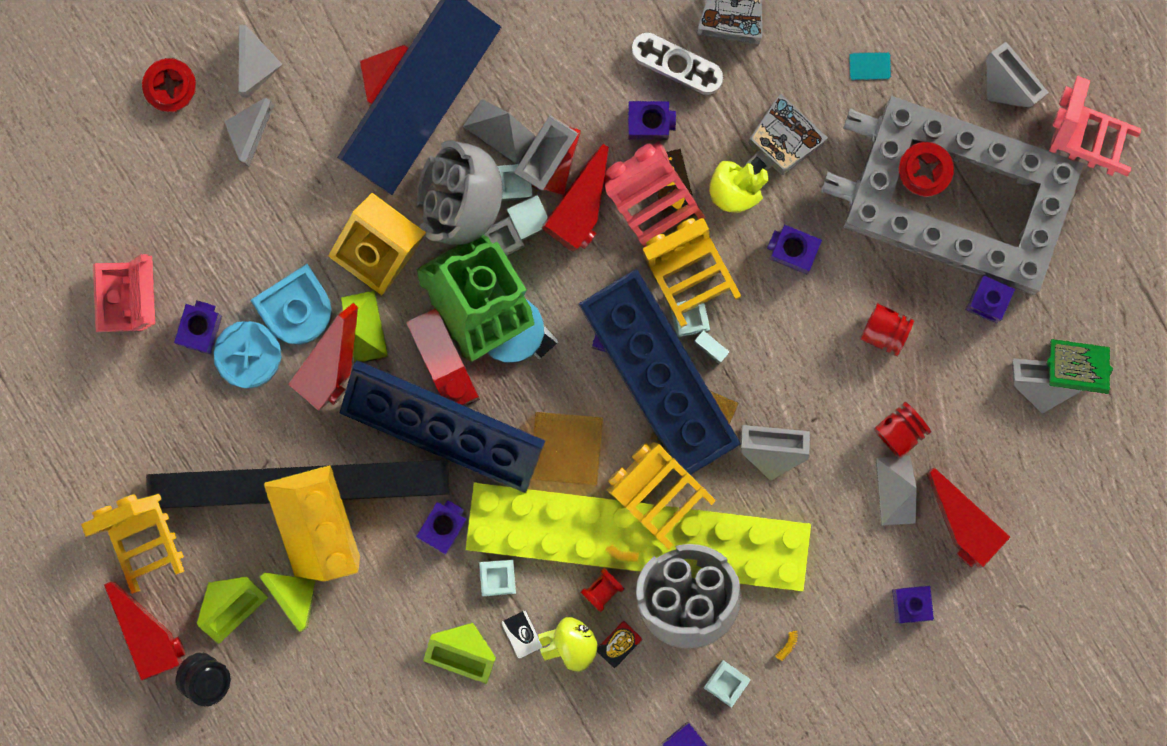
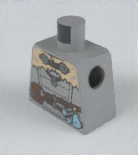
M707 0L698 25L697 35L760 45L762 39V0Z
M780 94L748 142L757 153L745 166L748 163L753 165L754 175L760 173L762 169L767 171L771 166L783 175L819 149L828 137Z

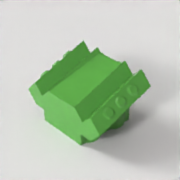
M485 235L471 243L456 245L416 269L420 286L428 290L431 305L440 313L448 327L451 339L459 342L462 357L471 362L535 325L531 307L524 297L526 293L525 286L499 243L495 242L492 244Z

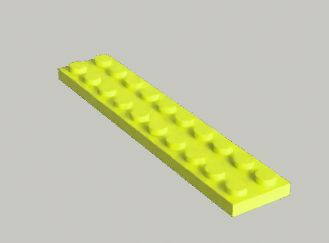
M474 483L465 550L641 572L647 562L654 556L658 558L669 551L676 550L677 545L696 544L712 548L724 555L738 576L740 584L804 591L811 524L690 509L665 535L673 544L668 550L617 500L527 489L526 493L512 487ZM639 503L635 508L645 515L654 504ZM665 506L650 522L659 530L679 508ZM614 545L613 547L619 551H624V553L629 552L630 554V552H634L635 554V552H639L637 562H626V559L621 561V558L620 560H618V557L617 559L615 557L612 558L605 549L608 546ZM683 559L690 565L691 577L696 578L697 573L702 569L696 566L698 560Z

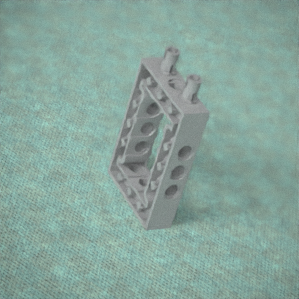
M894 96L889 98L884 113L879 119L850 108L843 129L870 137L873 144L860 180L857 179L854 182L831 174V172H827L821 192L847 200L849 205H851L843 228L981 277L985 275L1002 284L1032 295L1040 291L1084 163L1070 160L1065 156ZM911 141L914 144L921 142L938 144L953 157V161L959 162L963 160L985 168L984 172L991 173L994 171L1017 179L1016 183L1040 184L1035 198L1029 204L1028 208L1031 209L1026 226L1019 233L1017 239L1020 240L1019 246H1012L891 203L890 200L900 175L898 171L900 160L906 150L909 149Z

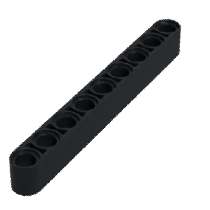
M448 460L330 465L341 500L450 494ZM326 466L147 474V497L160 494L162 500L158 503L161 509L269 504L270 501L264 483Z

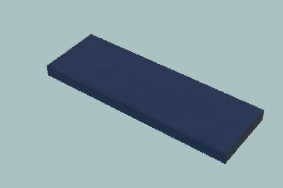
M440 0L337 158L388 194L393 195L500 31L501 26L467 0Z
M637 269L578 303L579 308L662 447L690 475L741 445Z
M356 360L352 367L339 412L346 417L526 493L530 486L545 444L543 439Z

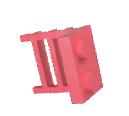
M1077 76L1072 88L1066 86L1061 95L1058 105L1062 106V108H1059L1052 126L1056 129L1049 151L1056 153L1057 149L1067 152L1069 153L1068 159L1075 161L1076 157L1088 161L1087 166L1094 168L1096 164L1108 168L1106 174L1113 176L1114 172L1128 176L1131 167L1119 163L1125 136L1127 133L1138 138L1141 128L1084 107L1090 80ZM1088 118L1099 122L1091 151L1080 148ZM1107 126L1118 130L1110 159L1100 155Z
M660 141L653 145L646 144L635 152L634 157L624 163L620 161L613 164L604 175L606 193L613 200L618 211L624 216L629 227L634 231L639 242L644 247L647 246L646 242L663 233L694 213L698 219L706 218L670 164L667 152ZM671 182L675 183L677 189L635 215H631L628 210L629 208ZM685 198L688 203L687 205L645 231L641 230L639 227L641 223L680 199Z
M141 254L129 263L93 264L96 332L144 331V329L151 327V325H155L152 256Z

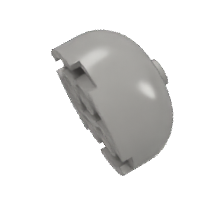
M448 140L441 143L442 149L436 157L429 156L419 180L416 207L423 206L424 223L419 227L426 232L425 237L427 239L446 244L463 245L479 239L493 225L502 201V178L495 161L487 152L474 145ZM434 182L438 185L448 186V189L453 194L435 190L428 192L431 183Z
M677 545L676 550L669 551L658 558L654 556L642 569L636 586L639 612L644 624L655 637L674 647L690 649L712 644L730 630L740 610V583L734 569L727 562V558L724 555L702 545ZM683 559L698 560L696 566L702 569L699 570L696 578L691 577L690 565Z

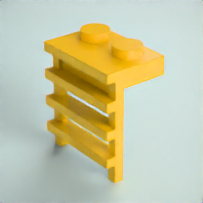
M694 218L688 219L676 227V232L666 237L664 234H659L646 242L647 246L642 248L644 260L649 266L681 328L687 325L682 314L728 290L731 291L735 300L742 297L710 238V231L704 218L697 221ZM712 255L716 263L715 265L668 288L664 281L665 278ZM721 272L725 282L679 306L677 305L673 296Z
M652 442L650 445L644 443L631 456L635 461L626 470L621 467L610 477L608 482L611 486L606 491L619 501L669 550L673 544L665 535L702 497L710 505L716 500L660 444ZM672 469L682 476L645 515L635 508ZM689 483L696 491L658 530L650 521Z
M135 494L116 501L117 508L112 509L110 505L92 512L93 519L81 524L86 537L108 531L131 594L141 591L136 578L170 563L175 575L185 572L180 559L184 558L182 551L177 552L173 542L176 539V535L174 532H169L166 520L169 519L168 514H162L158 503L162 500L160 494L138 500ZM157 525L161 537L130 551H125L122 540ZM164 544L168 554L167 557L133 571L129 559Z

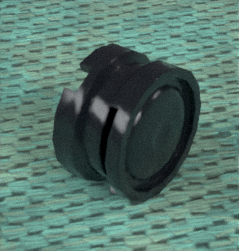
M195 653L188 656L180 664L175 681L177 689L182 695L201 707H209L225 697L230 687L231 677L227 667L218 662L214 657L206 653Z

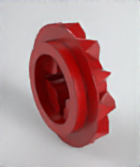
M173 58L161 59L153 63L146 70L142 80L143 94L154 108L162 112H177L179 109L188 106L196 94V78L192 70L184 62ZM166 72H168L173 82L181 83L174 88V98H171L166 90L157 89L166 83Z
M921 142L906 150L901 157L898 171L902 184L912 194L929 197L940 194L948 187L953 177L954 165L951 156L943 147L932 142ZM918 157L926 165L938 162V165L931 172L933 183L926 175L913 176L921 168Z

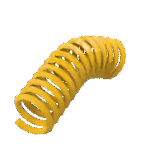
M614 545L608 546L605 549L612 558L615 557L617 559L618 557V560L621 558V561L626 559V562H637L639 552H635V554L634 552H630V554L629 552L624 553V551H619L613 547Z
M798 631L788 633V642L775 655L777 659L783 661L793 651L794 645H797L794 642L798 640V636L794 635H798Z

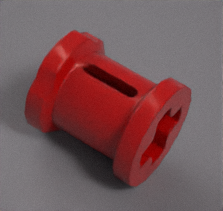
M605 568L600 571L601 576L594 583L581 591L582 595L600 613L604 610V605L617 592L622 593L625 590Z

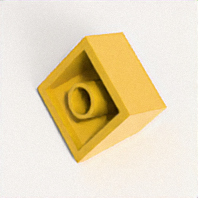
M371 193L352 212L328 257L382 296L413 256L426 232Z

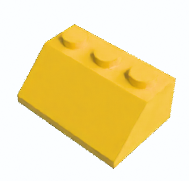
M330 465L264 483L295 577L329 581L358 573L359 551Z

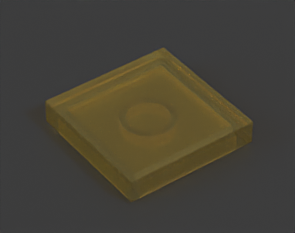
M535 412L533 436L545 440V444L532 480L597 486L603 418Z

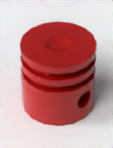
M877 303L860 340L881 350L885 347L888 353L892 350L894 351L893 355L898 357L909 336L914 320L910 318L907 321V316L902 315L899 317L898 312Z
M907 402L902 404V409L898 407L895 410L896 414L891 413L874 428L883 443L899 459L918 444V439L923 440L925 438L924 434L929 435L931 433L926 422Z

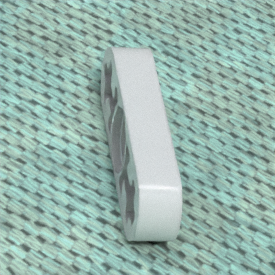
M643 33L635 38L632 45V55L637 63L704 95L714 94L720 89L723 73L716 64L651 33ZM650 41L653 43V50L660 54L663 47L668 49L663 57L662 66L655 64L659 57L653 54H648L646 58L642 57V50L638 47L639 44L646 45ZM674 55L683 56L687 61V68L681 73L672 72L667 65L670 57ZM693 62L699 64L696 68L697 72L706 74L708 70L714 73L713 79L717 82L715 84L709 83L705 87L701 85V77L693 74L692 81L686 79V77L690 74Z

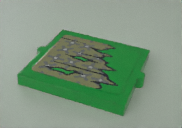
M1051 339L1050 358L1047 359L1046 363L1049 367V386L1109 394L1110 375L1113 371V367L1110 366V347Z

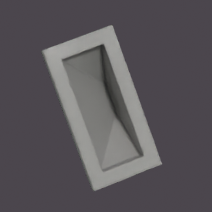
M239 25V94L242 98H249L282 63L246 25Z
M1007 42L987 55V101L1030 108L1049 93Z
M267 98L258 101L225 121L238 159L247 167L252 162L274 108L273 102Z
M483 99L463 125V128L515 164L521 162L536 138L532 132L510 113Z
M550 115L514 173L543 191L579 133Z
M1013 359L1014 387L1042 414L1082 391L1049 386V367L1046 365L1047 361Z
M742 425L741 453L770 480L777 478L809 459L810 431Z
M903 456L901 459L898 457L876 458L881 526L916 523L917 487L911 457Z

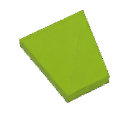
M375 291L341 297L343 311L352 303L358 306L353 349L354 362L356 360L366 362L388 357Z
M263 573L259 576L297 630L303 632L307 629L315 580L273 573Z
M248 577L208 582L197 625L215 642L220 644L265 602L268 596Z
M474 623L432 634L423 661L487 684L496 656Z

